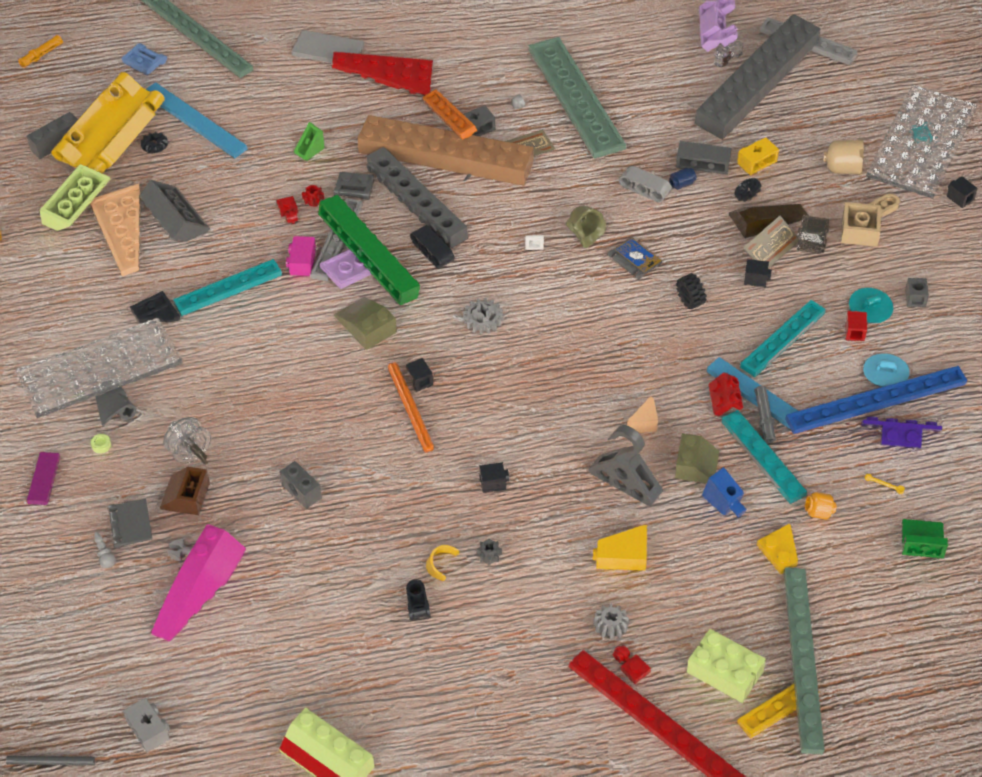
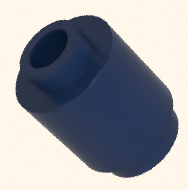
M692 168L681 169L670 175L669 183L673 188L679 190L693 184L697 179L696 173Z

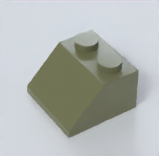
M682 433L675 479L707 483L709 477L716 473L719 450L702 436Z

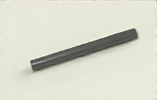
M86 756L6 757V764L94 766L96 761L95 757Z

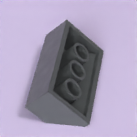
M150 179L140 194V198L144 201V205L152 211V215L159 220L161 227L167 230L171 239L187 242L210 230L176 186Z

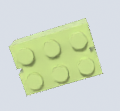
M709 629L701 640L700 646H697L688 659L687 673L743 703L764 672L766 659Z

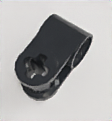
M418 579L409 581L406 585L410 622L416 618H431L424 583ZM418 591V592H420V593H418V594H413L412 592Z

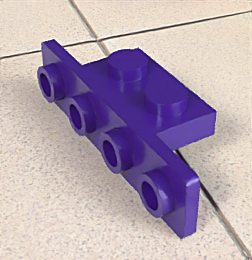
M866 417V420L861 421L862 426L882 427L881 445L921 448L922 431H942V426H937V422H925L924 425L918 424L916 420H906V423H900L898 419L886 418V421H878V417Z

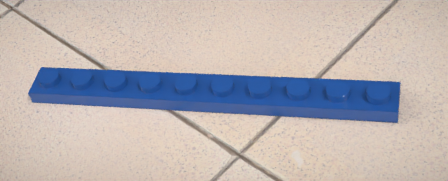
M955 366L786 415L785 420L792 433L796 434L966 385L967 379L960 367Z

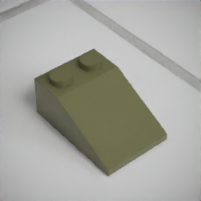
M366 297L334 314V317L366 350L397 333L396 318L384 306Z

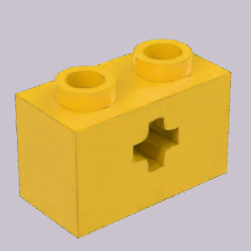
M765 137L738 151L737 164L749 175H752L777 162L779 149Z

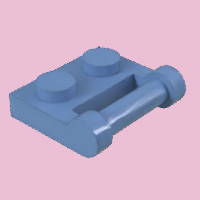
M142 43L137 44L122 57L124 64L146 75H149L160 64L163 65L167 61V56L146 48Z

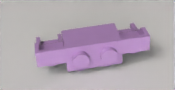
M735 0L706 1L699 6L701 46L707 52L716 48L720 43L725 47L738 38L737 27L732 24L726 28L725 15L734 10Z

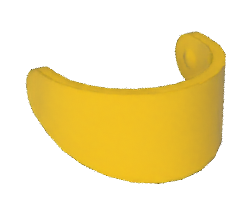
M449 545L436 547L426 561L427 572L432 577L441 581H445L446 576L435 568L433 556L438 553L459 555V550Z

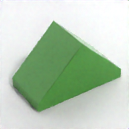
M309 122L294 153L308 161L325 148L323 130Z

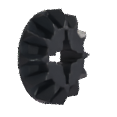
M156 131L152 134L149 132L148 135H143V139L140 140L141 148L147 153H158L168 146L167 136H164L163 132L159 134Z
M756 178L746 179L736 187L734 195L739 201L743 200L746 202L748 199L752 200V197L757 196V193L761 191L762 185Z

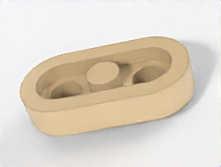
M886 194L869 204L881 206L882 218L899 208L900 199L894 194Z

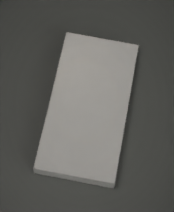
M302 30L292 50V56L332 63L334 52L361 54L365 43L361 40Z

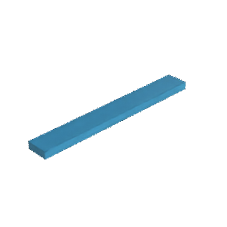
M155 82L146 88L147 91L156 90L164 96L165 101L160 107L233 158H237L247 150L246 144Z

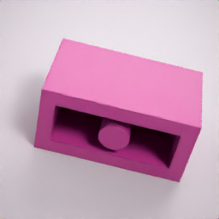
M293 236L292 243H289L288 252L290 256L286 258V267L289 268L290 275L310 276L316 254L315 237Z

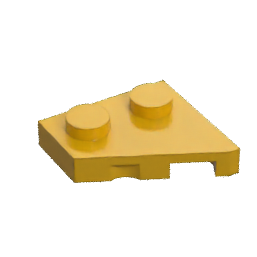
M790 524L757 540L759 549L780 574L784 573L785 568L797 566L798 558Z

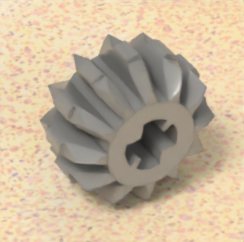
M611 603L608 608L602 605L601 610L596 611L593 624L596 626V633H602V638L609 636L612 640L614 636L620 638L622 633L627 632L629 619L626 610H621L620 605L614 608Z

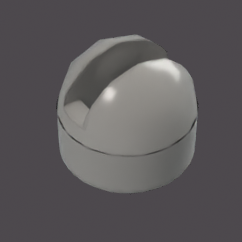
M520 94L512 98L511 103L514 108L521 109L526 106Z

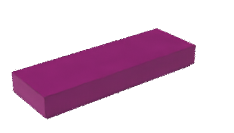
M39 453L27 497L28 504L48 505L60 461L59 453Z

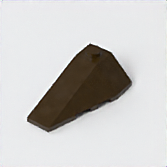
M801 204L744 207L729 212V216L745 239L758 235L779 216L788 225L809 218Z

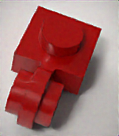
M290 196L276 200L281 217L285 216L288 224H295L298 221V207L294 197Z
M622 645L614 648L612 654L615 660L619 663L624 662L620 670L634 684L651 672V668L637 654L631 659L629 658L630 651L626 646Z

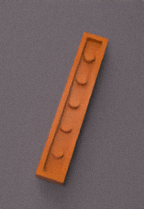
M437 89L422 97L424 103L462 140L472 136L477 131L475 125Z

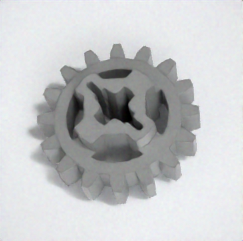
M478 298L476 303L470 301V306L466 305L465 311H463L464 324H467V329L473 328L474 333L479 330L480 334L483 331L490 334L491 329L496 331L497 326L501 327L503 309L500 308L499 303L494 304L493 299L490 302H487V298H484L483 301H480Z

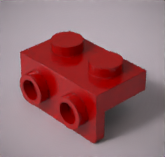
M723 372L708 384L714 415L720 417L732 407L738 410L743 409L739 381L735 376Z

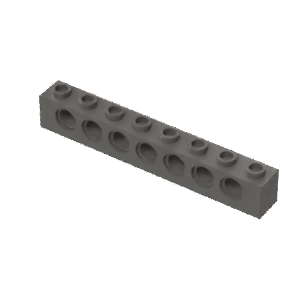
M382 147L367 155L366 167L368 171L373 173L378 181L383 183L391 193H394L398 200L404 203L409 211L419 218L421 223L429 226L450 249L468 239V227L388 150Z

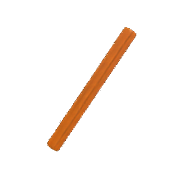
M390 363L388 370L421 446L426 453L433 451V442L398 363Z

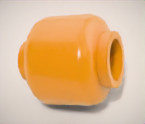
M813 492L806 498L805 511L812 518L829 519L836 512L837 505L830 494Z

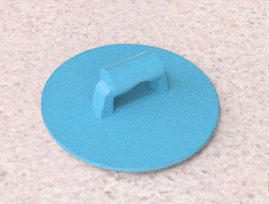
M892 354L873 355L866 360L863 367L866 378L871 383L880 387L906 381L910 374L908 365L901 358Z

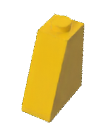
M647 525L599 539L597 541V548H593V560H597L596 568L646 571Z

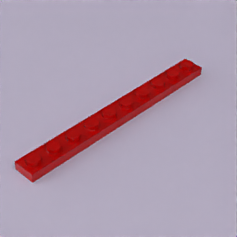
M582 650L569 663L571 670L707 777H746L586 651Z

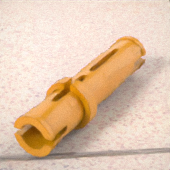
M56 35L36 49H31L27 55L18 59L20 66L26 68L31 63L39 61L42 56L62 45V38Z

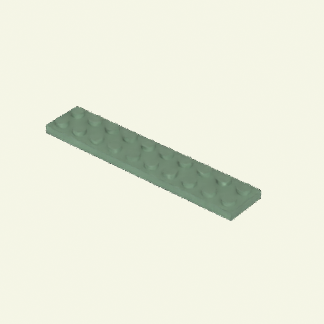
M560 37L529 45V52L593 158L625 150L626 143Z

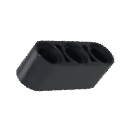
M425 225L410 233L412 243L437 269L455 260L452 250L429 226Z

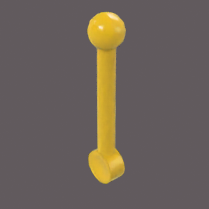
M867 473L864 476L866 481L872 480L874 482L896 490L898 494H903L905 491V488L900 485L897 487L895 485L872 477L870 473Z

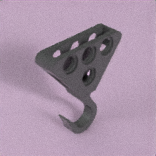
M620 425L610 435L608 440L622 436L627 438L633 446L623 447L600 455L590 466L589 472L638 501L652 506L663 492V489L639 454L645 445L644 439L632 427ZM602 471L607 473L609 477H606ZM618 480L622 481L626 486L621 485ZM642 480L648 482L650 487L644 484ZM635 489H637L638 491H640V492L643 494V496H642V495H639V494L635 491Z

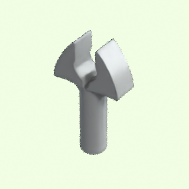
M178 539L170 542L169 548H177L179 550L167 551L172 559L181 561V557L188 555L193 547H186L184 539Z

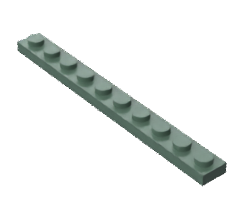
M141 0L239 78L253 71V65L169 0Z
M785 568L784 583L800 749L803 754L823 755L825 749L806 569Z

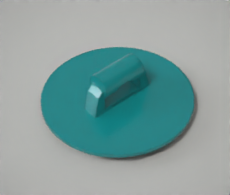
M861 288L855 291L849 299L851 311L867 312V323L884 322L893 313L892 300L879 289Z

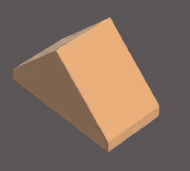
M651 396L627 421V426L632 427L638 433L657 432L658 417L654 398Z

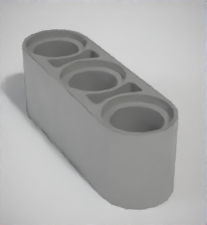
M629 166L619 178V183L624 188L655 202H662L672 189L671 184L667 180L635 166Z

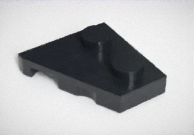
M163 291L130 306V310L139 324L180 320V315Z

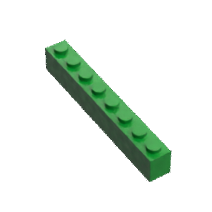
M338 194L320 201L318 215L351 252L356 255L360 262L369 269L370 273L400 306L417 299L420 289L419 282L398 262V259L388 251L387 247L378 240L377 236L368 229L367 225L358 218L357 214L348 207L347 203Z

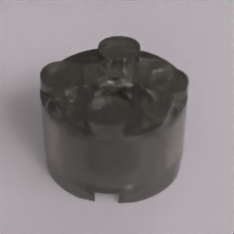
M803 215L801 220L802 228L799 227L797 238L800 239L797 251L823 254L827 244L826 236L829 232V219Z

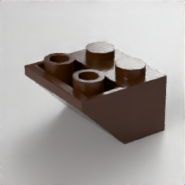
M186 467L171 475L160 509L199 515L210 485L207 469Z

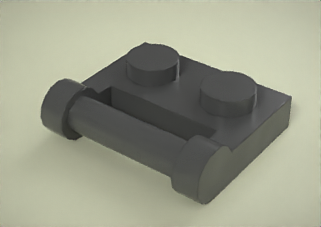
M339 172L337 184L334 188V196L338 194L339 197H360L364 200H369L374 183V175Z

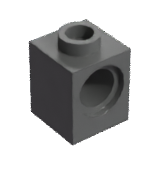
M908 278L905 288L907 307H926L929 297L927 278Z

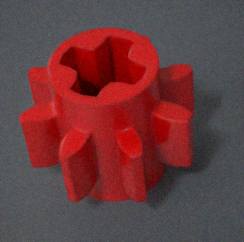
M309 185L305 187L306 192H302V199H304L305 205L308 204L315 207L324 199L322 188L316 185Z

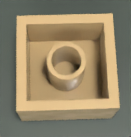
M845 202L842 215L841 243L877 247L881 232V206Z

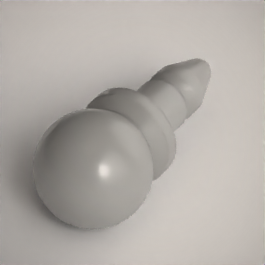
M95 532V542L99 550L97 555L100 557L99 563L103 568H111L115 565L116 558L110 553L111 549L106 547L102 536Z

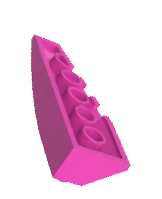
M209 524L205 526L169 590L151 631L152 635L171 641L187 625L188 620L194 613L197 614L202 609L201 606L208 599L211 600L215 596V592L228 582L244 555L246 548L226 530Z

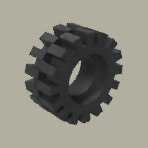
M691 273L676 281V286L678 287L676 290L679 292L678 296L681 297V302H684L685 307L694 309L705 304L707 294L704 292L706 290L702 287L703 283H700L697 275Z

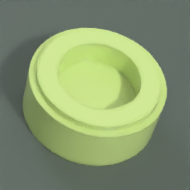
M106 434L95 435L91 439L93 451L96 453L107 452L111 448L109 436Z

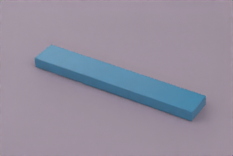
M720 357L707 367V372L715 378L723 372L735 376L739 381L741 396L757 406L754 389L761 386ZM767 390L771 416L790 429L785 417L787 414L797 412L798 410Z

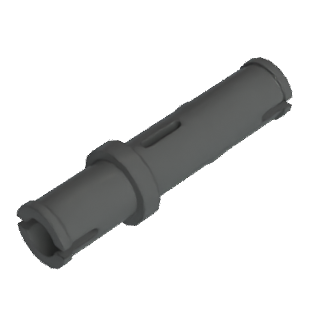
M758 386L754 389L760 416L759 426L762 428L764 441L769 444L776 441L773 427L775 421L771 416L767 388L765 386Z

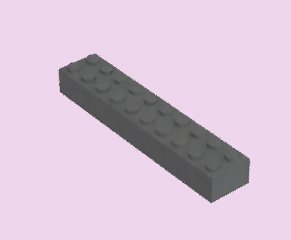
M792 14L696 110L695 124L723 140L818 44L821 28Z

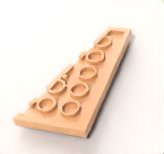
M136 184L95 197L90 203L122 276L139 271L140 185Z

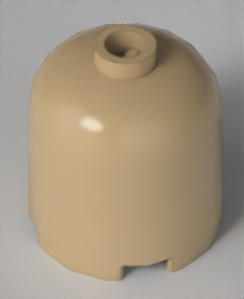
M838 140L830 143L828 151L824 152V162H827L828 169L832 173L863 174L864 140Z

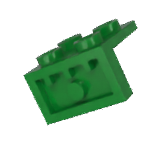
M902 520V555L944 559L948 538H944V525L942 522Z

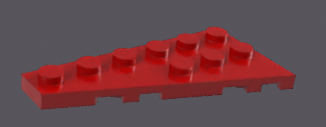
M345 52L333 53L332 68L350 74L354 72L360 74L365 79L370 77L375 79L377 83L396 89L403 88L409 90L414 95L419 93L425 96L430 93L433 60Z

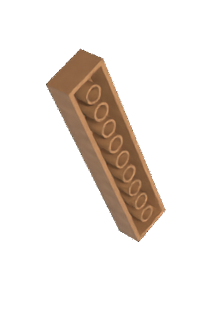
M368 115L357 138L358 150L362 154L369 155L384 147L398 161L467 175L471 174L472 176L525 186L534 162V147L474 135L462 140L454 131Z

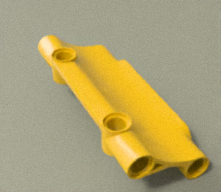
M121 72L68 130L51 153L57 160L75 168L82 164L103 174L154 117L156 110L162 105L165 98L156 90L147 91L129 74Z

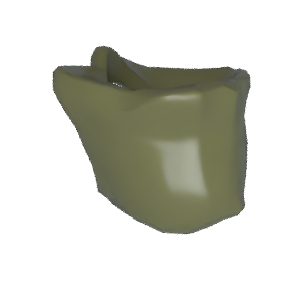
M589 206L576 207L566 222L567 227L576 234L584 248L592 245L606 231V220L603 218L602 213Z

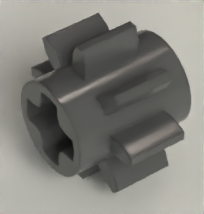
M489 538L484 542H480V548H477L480 562L484 561L488 565L495 561L499 562L502 548H499L498 541L495 542Z

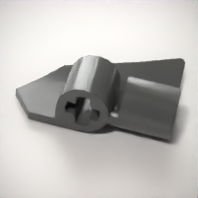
M116 381L103 383L96 395L102 426H105L117 413L124 420L133 418L136 414V407L129 401L124 389Z

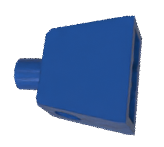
M724 467L709 477L702 496L722 515L733 511L737 517H740L747 510L740 502L744 495L743 490Z

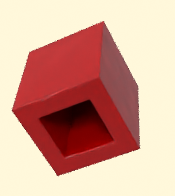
M847 312L845 322L846 340L865 341L867 312Z

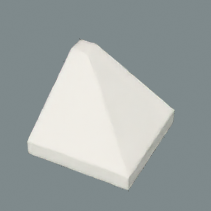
M526 235V250H543L544 235Z

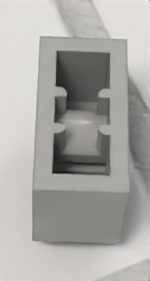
M146 697L123 710L126 722L147 753L170 739L167 732L170 730L169 725L164 718L160 720L158 717L160 713L154 703L150 704Z

